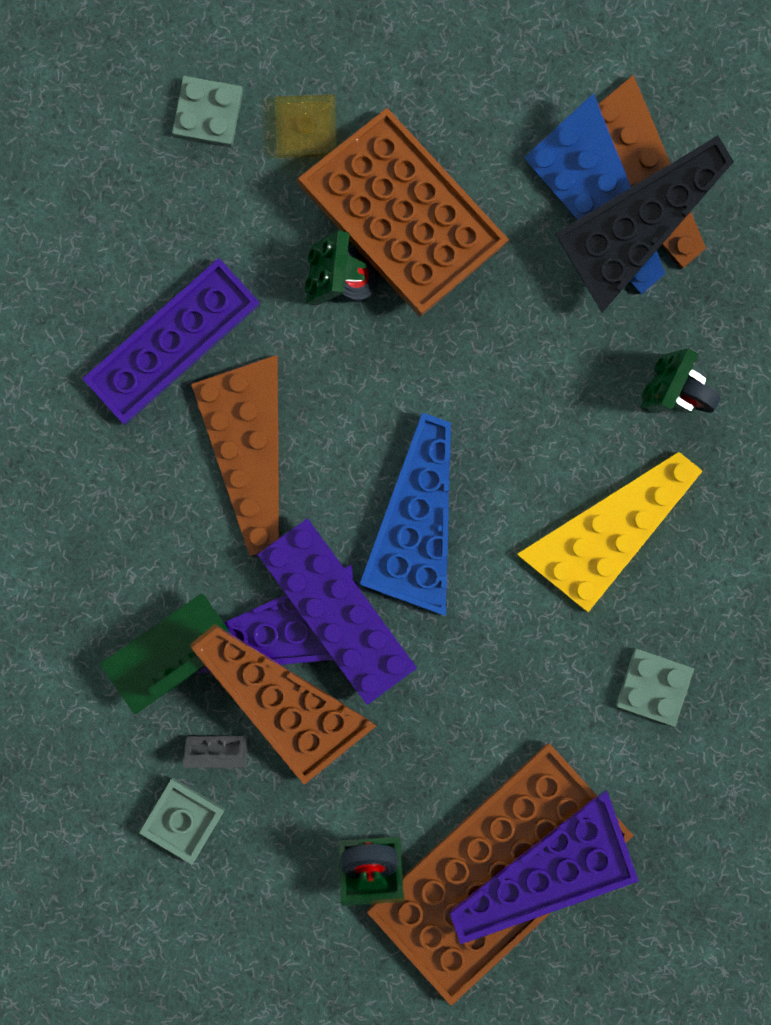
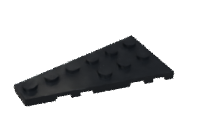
M718 135L555 234L601 314L733 164V159Z

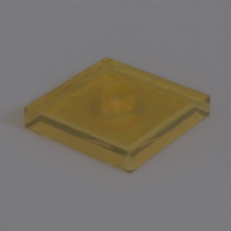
M335 94L275 96L277 158L325 157L337 148Z

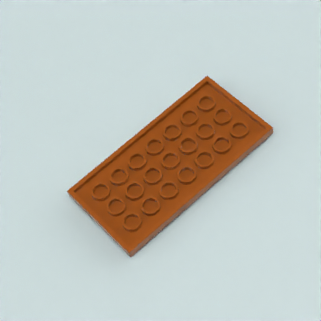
M549 742L546 743L403 876L404 902L373 904L367 909V913L452 1006L550 913L460 944L450 910L597 795ZM617 818L625 843H627L634 835Z

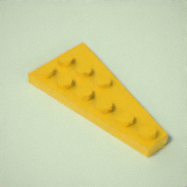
M678 452L516 555L583 610L589 612L702 473V470Z

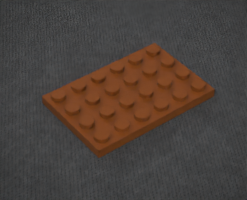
M388 108L301 175L297 181V184L340 231L350 233L349 241L419 317L424 315L491 258L509 240Z

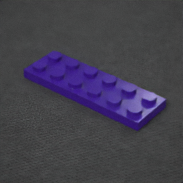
M218 258L90 371L83 380L116 417L126 425L260 305V302L223 261Z
M308 518L258 554L367 705L417 669L416 665Z

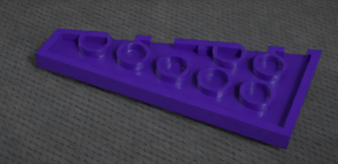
M352 565L345 567V570L353 579ZM286 594L224 622L233 636L280 665L333 660L332 656ZM205 666L195 674L208 673L211 671L208 669L207 666Z
M606 790L601 792L450 910L460 944L639 882L608 792Z

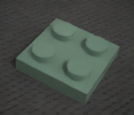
M183 76L172 132L173 136L232 147L243 87Z
M634 648L616 707L676 727L694 668Z
M172 778L139 833L193 865L224 813L225 808Z

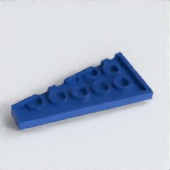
M594 94L586 99L524 157L577 220L631 188ZM657 251L631 280V283L641 294L666 274Z
M422 412L359 585L446 616L451 423Z

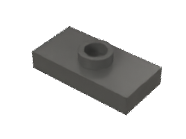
M186 736L183 767H246L247 736Z

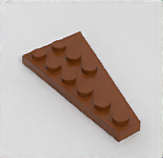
M632 75L598 104L631 187L671 164L635 77ZM691 212L661 245L681 270L706 249Z
M278 355L191 384L250 556L259 554L279 539Z
M217 625L212 626L190 644L194 652L304 785L376 727L372 721Z

